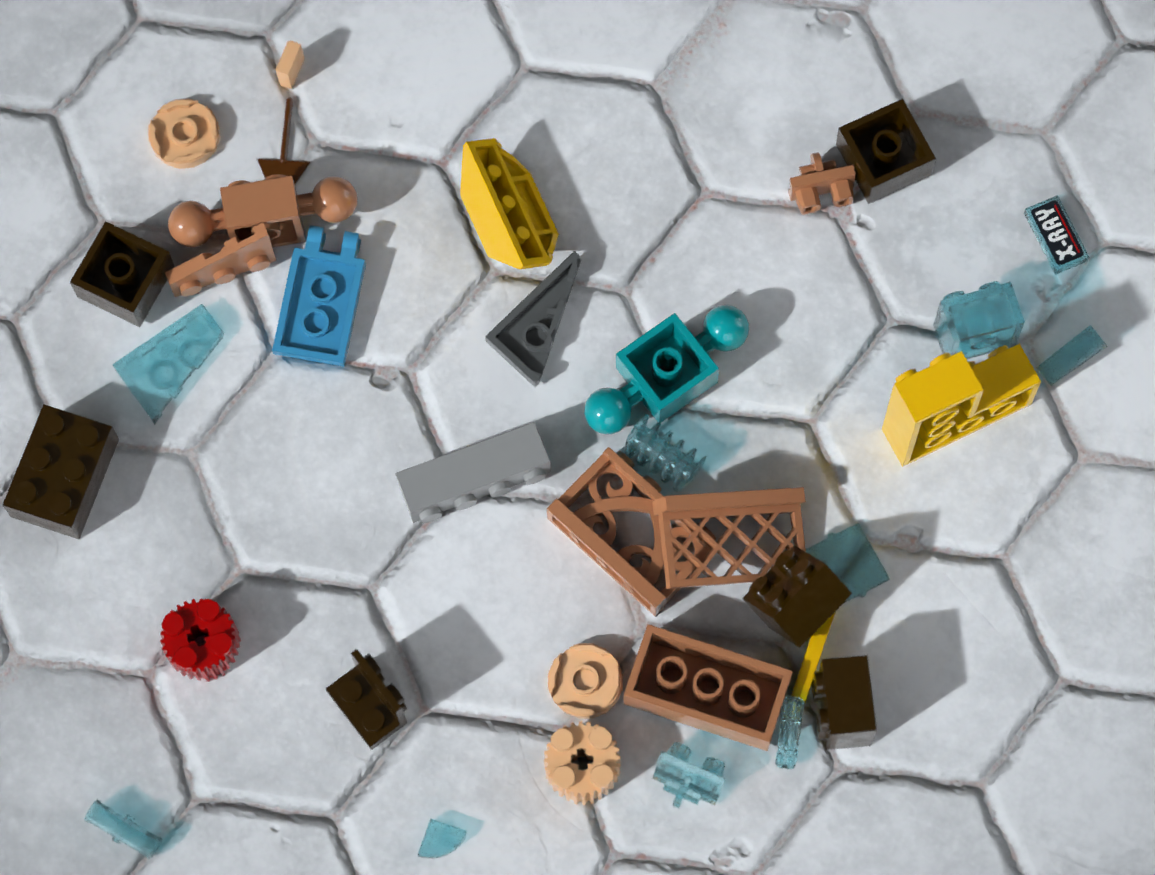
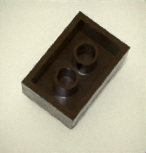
M43 404L2 504L10 517L80 539L119 441L113 427Z

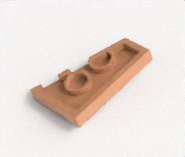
M264 222L253 227L255 234L244 240L239 241L237 237H233L225 241V246L219 253L215 255L202 253L165 272L174 297L195 295L202 290V287L213 283H228L234 280L238 274L249 270L251 272H258L266 269L271 262L277 261Z

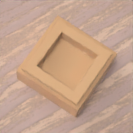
M290 40L287 42L276 67V73L280 86L292 89L303 64L304 54L301 44Z

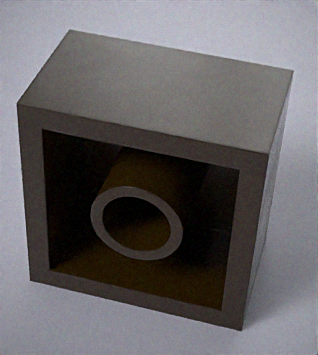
M903 99L838 128L836 146L847 166H854L855 181L868 204L925 179L933 173L936 157Z
M105 221L72 277L70 284L78 298L141 327L168 280L165 272L175 268L169 251Z
M793 545L791 549L784 551L778 556L775 565L764 576L759 577L751 584L749 592L742 599L770 629L801 648L853 593L826 563Z
M868 655L822 659L819 671L814 672V680L811 684L813 702H820L821 709H818V717H816L818 740L825 739L826 750L871 746L877 732Z

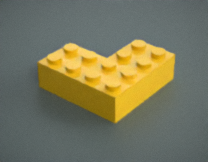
M1020 343L1011 348H1008L1007 345L998 347L988 354V359L978 364L975 361L968 362L962 351L952 356L950 353H944L934 358L929 363V367L919 372L916 369H911L896 378L882 431L903 467L1031 405L1041 380Z

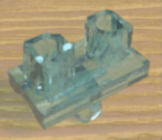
M674 742L667 753L662 751L652 779L664 783L663 790L676 795L672 806L680 809L684 799L697 805L701 799L715 806L725 781L723 777L725 763L713 757H706L702 768L689 763L692 751L689 747L678 742Z

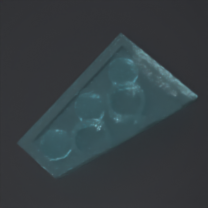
M202 303L122 357L112 366L155 425L163 415L162 411L173 398L175 399L187 379L195 369L200 368L225 335Z

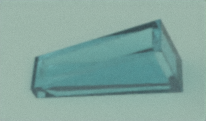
M1090 325L1036 368L1049 385L1052 386L1108 346Z

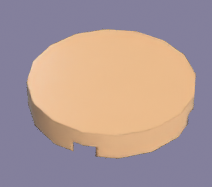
M176 99L163 105L157 111L153 121L151 119L148 127L149 142L155 155L166 165L178 169L193 168L206 162L215 153L220 141V127L213 111L192 99Z
M593 643L576 644L569 647L570 649L566 650L563 654L560 653L554 659L548 673V689L554 702L565 713L578 719H593L607 713L618 702L623 690V673L618 661L605 648Z

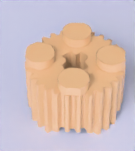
M579 721L578 725L572 722L569 728L565 725L563 728L557 729L551 736V743H547V751L544 752L546 779H548L549 785L553 786L554 792L559 791L560 797L565 795L566 800H574L575 805L579 801L583 805H586L587 801L594 804V799L598 798L600 800L602 799V794L606 796L609 794L608 788L613 790L614 782H617L618 776H620L621 757L620 750L617 748V742L612 740V735L607 729L598 724L592 727L591 722H587L586 725H583L582 721ZM578 757H586L593 764H587L586 770H579L578 764L573 763V761L578 760Z

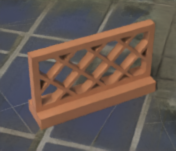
M804 487L669 495L652 501L653 515L659 516L666 589L753 583L759 577L764 576L770 567L772 568L775 565L776 559L785 548L789 550L794 544L806 552L800 505L806 502ZM790 513L792 529L786 537L771 525L778 514ZM770 514L767 520L761 516ZM744 516H751L761 525L752 539L737 527ZM727 517L736 518L731 522ZM710 518H716L727 528L717 542L702 529ZM692 519H701V520H700V522H699L698 524H696ZM681 520L692 530L683 544L672 536L670 521ZM765 531L780 542V545L771 557L756 544ZM731 533L746 545L737 559L722 547ZM697 535L712 548L702 562L687 550ZM751 550L765 562L758 574H752L741 564ZM716 553L731 565L724 576L718 577L706 567ZM683 555L696 569L688 579L677 580L675 563ZM736 570L741 574L732 576ZM701 572L706 576V578L697 577L700 575Z

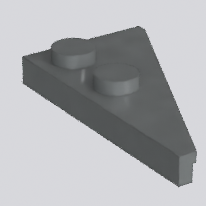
M575 251L485 336V341L534 387L540 383L581 263L580 255Z

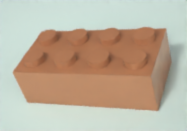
M647 624L624 692V705L768 751L793 671Z

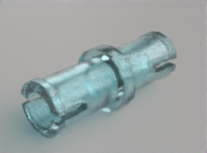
M98 799L91 805L84 818V821L113 836V842L118 845L123 842L146 856L147 859L153 857L162 842L160 836H156L136 824L134 817L129 814L123 816L101 803Z

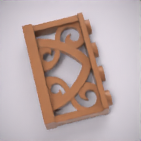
M608 447L559 499L556 498L547 508V519L656 617L681 589H666L665 586L661 591H658L655 588L664 562L659 516L653 515L652 501L664 496L660 493L661 487L654 479L648 475L642 477L633 469L635 465L622 451L615 453ZM606 473L618 475L623 482L622 488L615 490L611 488L608 482L606 492L609 498L602 500L596 487L598 479ZM632 488H633L641 497L630 496L631 493H632ZM589 489L590 496L594 502L575 512L570 511L568 508ZM634 511L650 514L654 530V550L646 546L631 545L622 548L618 552L614 551L611 546L616 537V522L612 513ZM601 515L605 517L609 526V530L605 534H597L593 530L594 525L598 523L603 525L602 520L598 517ZM681 520L670 521L675 526V528L671 529V532L676 540L680 537L687 538L692 532ZM704 526L702 529L716 540L715 535ZM697 535L692 541L695 548L694 556L702 562L712 548ZM634 554H641L651 558L650 563L641 558L643 564L639 568L633 567L629 560ZM688 560L676 562L675 569L680 571L676 575L677 580L688 579L696 567Z

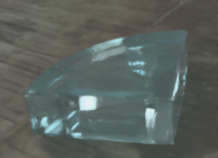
M430 819L417 854L418 857L435 859L452 853L461 845L467 835V831Z

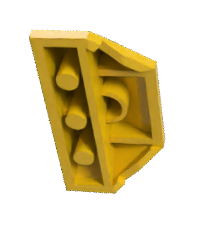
M495 138L466 142L463 145L460 196L488 257L519 270L549 265L553 259L558 231L531 173L513 155L501 148L502 145Z

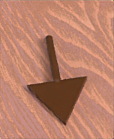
M287 98L280 160L257 159L265 178L275 174L292 176L296 185L310 162L287 160L293 99Z

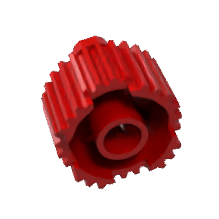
M192 599L190 604L184 601V606L182 607L178 604L177 610H171V613L165 615L161 624L164 631L160 632L163 638L160 640V643L170 664L177 672L180 671L183 676L188 675L189 679H193L195 676L199 681L201 678H205L207 682H210L211 677L217 680L219 674L224 676V671L230 669L229 663L235 662L233 656H238L239 654L236 648H240L239 642L241 641L239 631L232 617L224 607L221 608L217 602L210 599H200L199 602ZM200 635L209 636L204 638L206 643L202 646H198L194 641Z

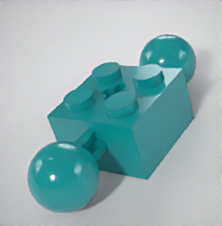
M731 305L717 306L706 315L702 325V332L694 337L677 314L673 313L616 353V369L628 384L620 390L609 387L601 388L589 396L584 409L585 418L589 426L601 434L610 435L618 433L627 426L631 418V408L640 401L643 402L660 424L717 384L719 368L708 354L714 349L728 352L742 346L749 334V323L745 314L740 309ZM661 366L667 369L674 367V370L665 372L661 370Z

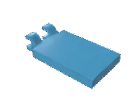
M310 225L305 249L294 247L272 352L274 355L345 367L366 267L365 259L357 258L361 239H359V233L345 231L341 253L323 250L326 240L324 227Z

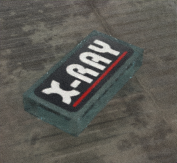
M1058 195L1025 208L1024 215L1055 275L1088 262L1089 255Z

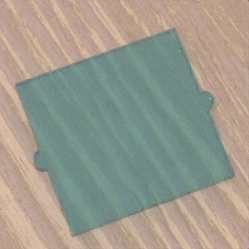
M859 523L837 534L829 533L827 539L806 549L807 553L826 563L853 593L845 602L857 596L863 598L866 596L867 591L890 580Z

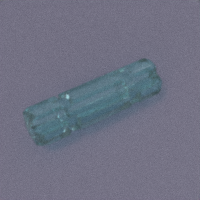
M787 696L782 705V719L780 721L777 745L778 752L776 753L775 764L779 768L791 770L795 768L797 763V750L804 710V700L800 697Z

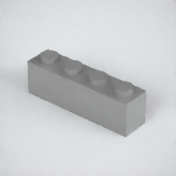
M532 422L395 474L412 522L415 523L421 520L422 523H429L440 518L442 512L452 508L464 510L475 505L479 498L491 495V497L505 495L512 490V486L523 482L527 485L537 483L546 478L547 473L551 472V465L536 424Z

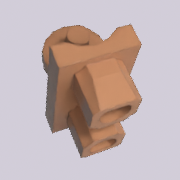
M818 152L811 154L810 165L799 167L801 176L792 177L789 180L790 189H788L790 201L796 200L803 215L820 210L819 195L831 193L834 207H843L853 203V186L856 175L854 166L849 165L836 168L835 160L822 162Z

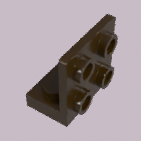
M355 649L351 652L355 667L325 690L370 750H372L407 724L404 715L407 707L404 704V698L392 683L388 686L384 685L383 681L385 678L381 674L382 670L369 653L363 657L358 649Z

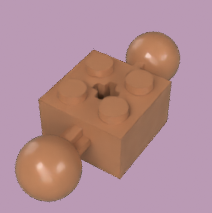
M275 174L266 177L263 181L251 183L240 180L230 183L228 187L220 188L223 208L209 210L204 204L196 201H186L177 205L170 213L168 229L172 238L177 243L186 247H197L206 243L212 236L213 231L227 229L230 239L237 237L239 241L244 240L255 234L253 227L264 222L272 248L306 242L302 216L317 214V216L327 222H342L348 219L355 211L357 193L349 181L336 176L327 177L318 182L312 193L297 195L292 176Z

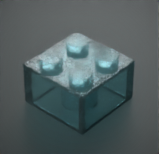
M994 281L982 285L978 291L967 294L964 291H956L946 295L939 303L933 327L942 354L950 353L952 356L962 351L966 359L989 354L1003 345H1007L1008 348L1015 346L1025 321L1012 283L1000 284V282Z

